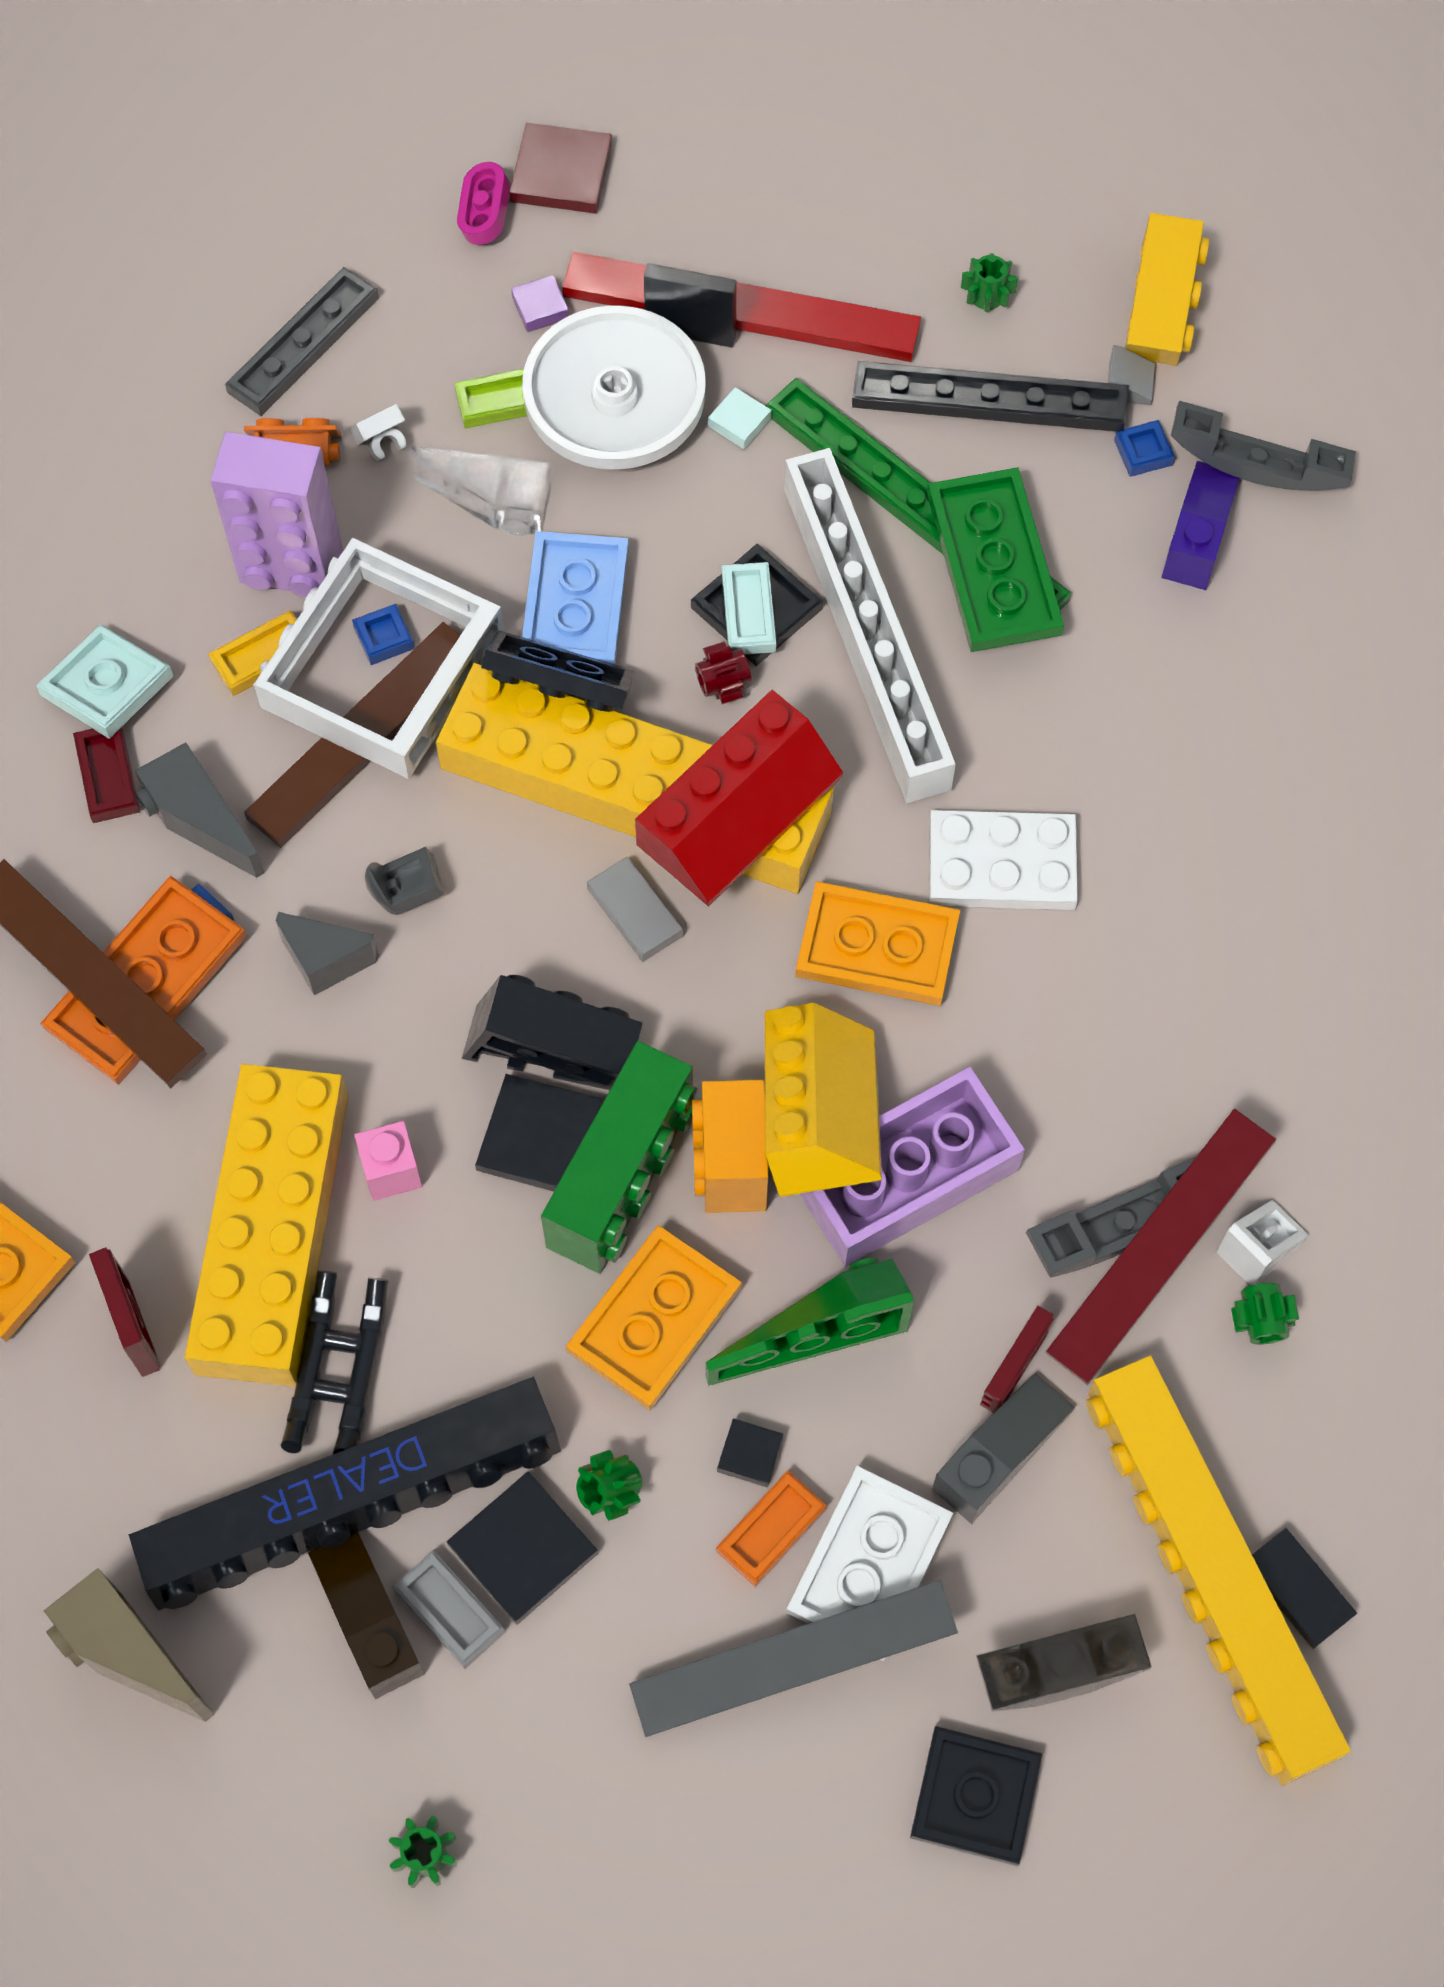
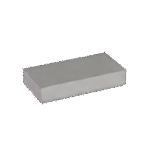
M628 857L587 881L589 892L642 962L683 937L681 926Z
M434 1550L392 1586L394 1591L464 1669L505 1633V1629Z

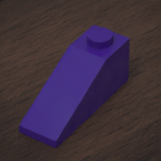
M1196 462L1161 578L1203 590L1207 589L1240 478L1222 472L1205 462Z

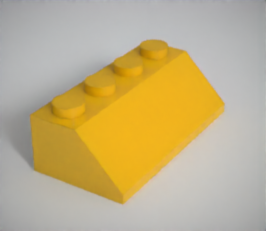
M814 1002L765 1011V1155L779 1197L882 1180L876 1036L874 1030Z

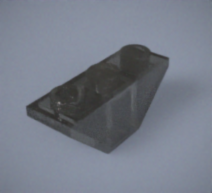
M1135 1614L980 1654L976 1657L992 1711L1037 1707L1091 1693L1152 1668Z

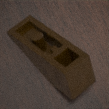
M359 1533L351 1534V1537L339 1546L332 1548L319 1547L308 1552L345 1639L374 1698L378 1699L425 1675Z

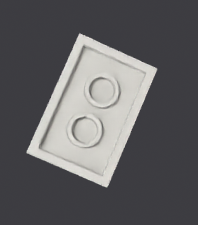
M931 810L929 817V904L945 907L1075 910L1077 905L1076 814Z
M856 1466L787 1607L786 1613L809 1624L919 1587L949 1525L953 1512Z

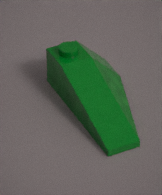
M866 1258L854 1262L848 1267L849 1271L840 1273L706 1362L708 1386L908 1332L914 1299L893 1259L879 1262L878 1258Z

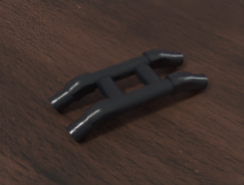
M317 1270L314 1296L312 1297L308 1319L307 1336L294 1397H292L287 1416V1425L281 1442V1448L288 1453H299L301 1451L305 1435L311 1423L315 1405L314 1400L345 1404L333 1454L357 1445L364 1425L365 1409L379 1339L384 1324L388 1288L387 1279L368 1278L365 1303L363 1304L359 1327L360 1333L330 1329L334 1312L337 1273ZM324 1350L355 1354L350 1383L319 1379Z

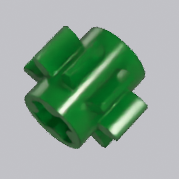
M990 253V255L983 256L980 259L972 258L969 271L962 272L961 288L968 290L966 303H974L975 306L984 309L985 312L995 309L1000 305L1006 308L1009 295L1016 293L1018 277L1010 275L1012 262H1005L1002 258L995 256L994 253Z
M1260 1283L1242 1289V1300L1235 1301V1307L1231 1308L1235 1332L1248 1331L1250 1342L1257 1345L1271 1344L1287 1339L1289 1337L1288 1327L1295 1326V1321L1299 1320L1295 1295L1283 1296L1280 1285L1277 1283Z
M606 1450L590 1456V1464L579 1467L578 1472L580 1476L576 1484L577 1495L582 1505L590 1510L592 1516L604 1511L606 1518L610 1521L628 1514V1507L640 1503L641 1499L638 1494L642 1488V1477L637 1466L629 1460V1456L623 1455L614 1459L611 1450Z
M431 1816L426 1827H417L410 1818H407L406 1827L408 1832L402 1839L390 1837L389 1843L396 1849H399L401 1856L390 1864V1868L393 1872H397L408 1867L411 1871L408 1877V1885L411 1888H415L418 1885L420 1877H430L431 1881L436 1886L441 1885V1878L438 1872L444 1865L449 1867L457 1866L458 1862L446 1853L445 1848L453 1844L456 1837L453 1832L445 1833L439 1837L436 1834L438 1819L435 1816ZM420 1839H424L429 1846L437 1843V1847L430 1851L432 1861L424 1866L418 1859L410 1861L409 1858L416 1853L414 1843Z

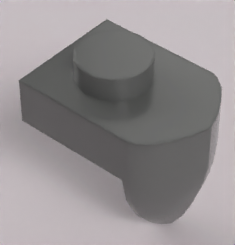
M426 847L383 866L377 862H372L368 865L365 872V882L370 895L390 914H402L444 895L434 855Z

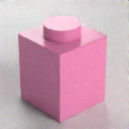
M404 1121L354 1134L373 1201L422 1188Z

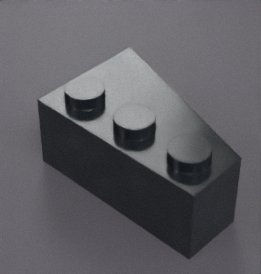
M500 975L476 1005L462 1059L477 1062L479 1053L509 1059L507 1069L523 1072L525 1063L538 1065L554 1070V1079L610 1090L636 1042L639 1040L643 1023L629 1018V1014L619 1008H598L583 1003L582 998L568 991L551 992L536 987L534 981L520 975H508L506 977Z

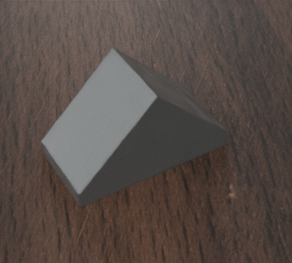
M282 912L277 914L275 921L281 939L314 995L375 964L379 953L374 934Z

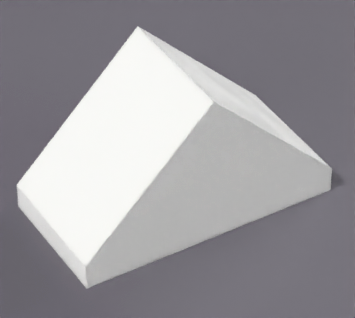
M1271 1200L1236 1221L1226 1232L1216 1253L1251 1286L1259 1284L1296 1250L1309 1235L1278 1204Z

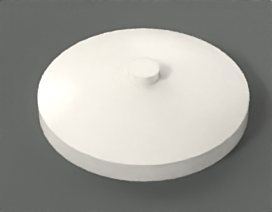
M601 306L574 313L553 325L540 337L532 348L523 373L525 410L537 435L552 450L566 459L584 466L607 470H621L643 466L655 462L677 449L697 426L703 412L706 397L704 365L691 339L674 323L656 313L629 306Z

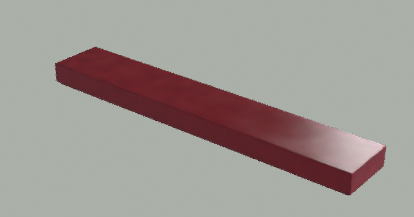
M1234 1108L1046 1350V1354L1088 1386L1276 1142V1138Z

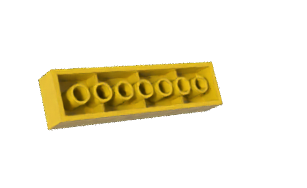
M473 663L436 740L439 763L442 770L636 837L635 818L712 746L711 744L613 710L605 712L593 709L585 705L584 700L566 695L565 698H557L543 694L538 690L539 685L523 680H520L519 684L501 682L491 676L492 671L482 669V665ZM834 787L821 797L742 875L799 894L832 814Z

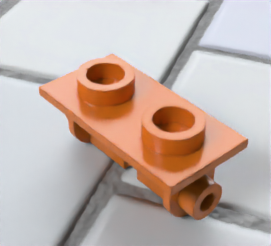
M262 418L256 420V426H244L245 433L250 436L320 447L324 466H331V462L340 461L339 443H331V438H342V433L336 425H330L329 419L305 418L302 419V425H284V420Z

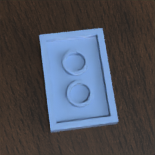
M536 531L522 637L616 664L629 551L628 538Z

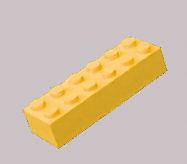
M241 1064L184 1357L196 1376L296 1387L307 1336L308 1319L312 1297L314 1296L316 1275L319 1268L349 1098L343 1077L340 1074Z

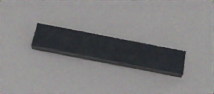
M858 361L852 394V408L1124 432L1129 385Z

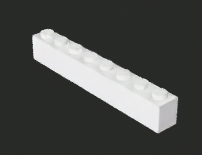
M827 448L787 459L785 461V494L905 803L951 791L956 763L831 449Z

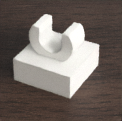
M397 404L356 423L350 428L357 445L370 440L369 451L377 461L385 457L380 447V441L384 437L392 439L398 451L406 447L404 435L394 428L405 421Z

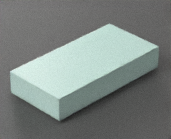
M768 562L722 565L727 640L731 651L742 649L744 654L776 652Z

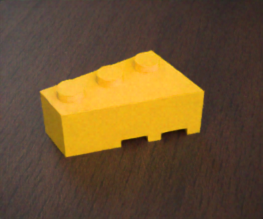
M1150 213L1141 247V260L1136 277V289L1125 348L1151 362L1177 366L1181 351L1190 352L1194 325L1186 324L1189 308L1197 309L1202 281L1194 280L1196 265H1205L1210 239L1201 237L1204 221Z

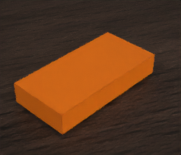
M787 1470L716 1547V1552L756 1588L827 1510V1505Z

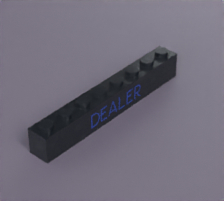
M533 1376L128 1535L145 1591L158 1611L164 1608L177 1609L192 1603L197 1598V1595L217 1587L227 1589L240 1585L250 1574L268 1567L282 1568L298 1560L301 1554L316 1548L339 1546L351 1537V1534L369 1527H387L397 1522L402 1514L420 1507L434 1508L446 1503L455 1493L471 1487H488L499 1481L502 1475L521 1467L527 1469L539 1467L548 1462L552 1455L561 1452L555 1427Z

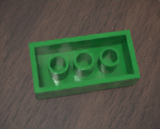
M640 1041L636 1042L541 1214L547 1249L599 1274L602 1273L608 1260L613 1263L618 1260L628 1239V1235L623 1233L631 1217L639 1219L648 1205L651 1191L647 1190L653 1176L655 1173L660 1176L665 1173L675 1151L670 1146L678 1130L685 1133L692 1123V1100H694L697 1093V1087L693 1086V1066Z

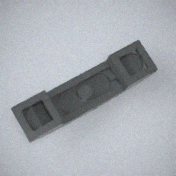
M1179 401L1177 404L1171 436L1192 455L1222 472L1249 482L1290 490H1332L1349 487L1356 451L1311 439L1306 452L1298 451L1220 428L1223 416L1221 412Z
M1195 1158L1162 1171L1157 1180L1075 1214L1071 1210L1029 1228L1026 1234L1049 1277L1078 1271L1121 1255Z

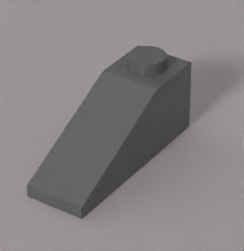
M186 742L135 770L142 787L135 791V794L149 817L157 813L170 831L256 878L265 873L258 851Z
M1035 1373L969 1437L936 1474L932 1490L969 1523L973 1524L1069 1417L1075 1407Z

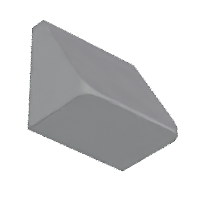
M1113 345L1109 363L1108 383L1129 385L1127 402L1151 405L1155 363L1124 347Z

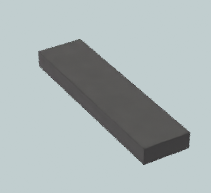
M343 267L225 383L227 393L259 416H262L379 299L378 289Z

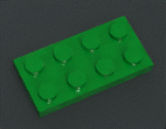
M1019 468L928 483L927 496L970 652L1062 636L1064 622Z

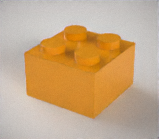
M764 1080L702 1081V1099L692 1100L695 1196H705V1213L766 1211L768 1163L765 1155Z

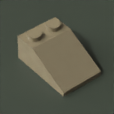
M99 1568L44 1610L45 1614L54 1624L46 1631L47 1635L66 1658L69 1657L76 1667L85 1662L98 1674L206 1722L214 1715L119 1589Z

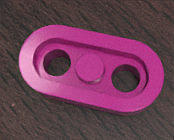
M483 162L475 165L466 173L463 179L457 224L464 238L471 244H487L496 239L504 228L510 183L502 167L494 162Z

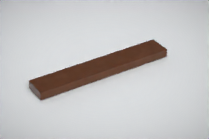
M442 622L343 718L392 741L457 642L460 634L445 622ZM321 738L244 811L245 817L281 848L349 783L370 760L325 738Z
M5 859L0 862V926L171 1089L207 1055L205 1049Z

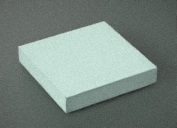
M100 624L46 675L36 687L41 697L110 739L174 676L168 664Z

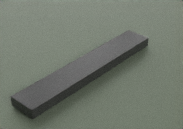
M938 1580L629 1683L645 1737L958 1634V1630L942 1582Z

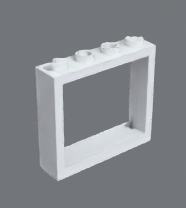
M352 537L339 558L333 557L330 561L328 574L319 588L314 587L308 593L304 602L303 612L295 624H289L282 632L279 647L270 661H264L259 666L261 674L254 683L260 707L410 779L445 724L473 663L482 665L485 651L498 630L504 631L501 606ZM362 579L466 627L393 741L288 691Z

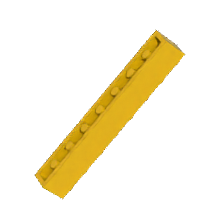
M1151 1355L1094 1379L1088 1392L1090 1398L1086 1400L1088 1413L1098 1429L1105 1428L1113 1444L1109 1448L1113 1464L1122 1477L1129 1476L1137 1494L1133 1495L1135 1508L1145 1525L1152 1523L1161 1543L1157 1544V1550L1164 1567L1170 1574L1177 1573L1186 1591L1181 1594L1183 1605L1190 1619L1195 1624L1201 1622L1210 1640L1206 1644V1649L1214 1668L1219 1674L1226 1672L1235 1690V1693L1231 1694L1233 1706L1244 1725L1251 1723L1261 1743L1256 1746V1750L1265 1771L1270 1777L1277 1775L1281 1785L1284 1786L1341 1760L1351 1750Z

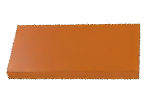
M170 875L103 953L175 1020L248 935L244 928ZM69 991L40 1023L47 1032L118 1085L140 1061L130 1049Z

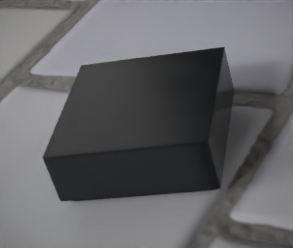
M733 1418L717 1466V1472L768 1488L783 1440V1433Z

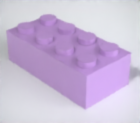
M225 431L210 481L239 582L258 590L274 588L291 591L298 596L307 597L314 587L319 588L327 576L332 558L338 559L343 552L321 448Z
M971 1066L879 1116L882 1180L800 1194L845 1267L1019 1170L1025 1149Z

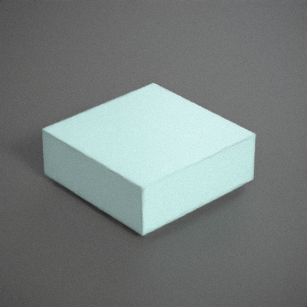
M735 387L708 417V427L745 450L771 420V409Z

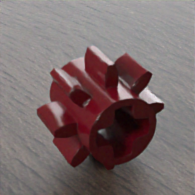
M725 641L703 648L705 658H703V661L695 663V672L704 696L715 695L716 699H720L722 704L743 698L741 688H744L743 685L751 683L752 677L742 649L731 651L730 646H726Z

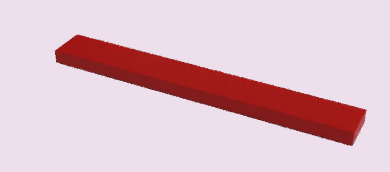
M573 251L562 286L563 297L610 306H629L645 310L644 273L647 265ZM737 282V330L912 362L920 329L921 316Z

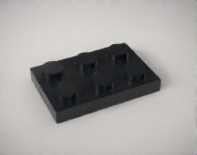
M498 630L487 647L481 666L482 669L492 671L491 676L501 682L519 684L520 680L537 684L539 685L538 690L543 694L557 698H565L566 694L585 699V705L605 712H611L613 707L623 709L635 674V670Z

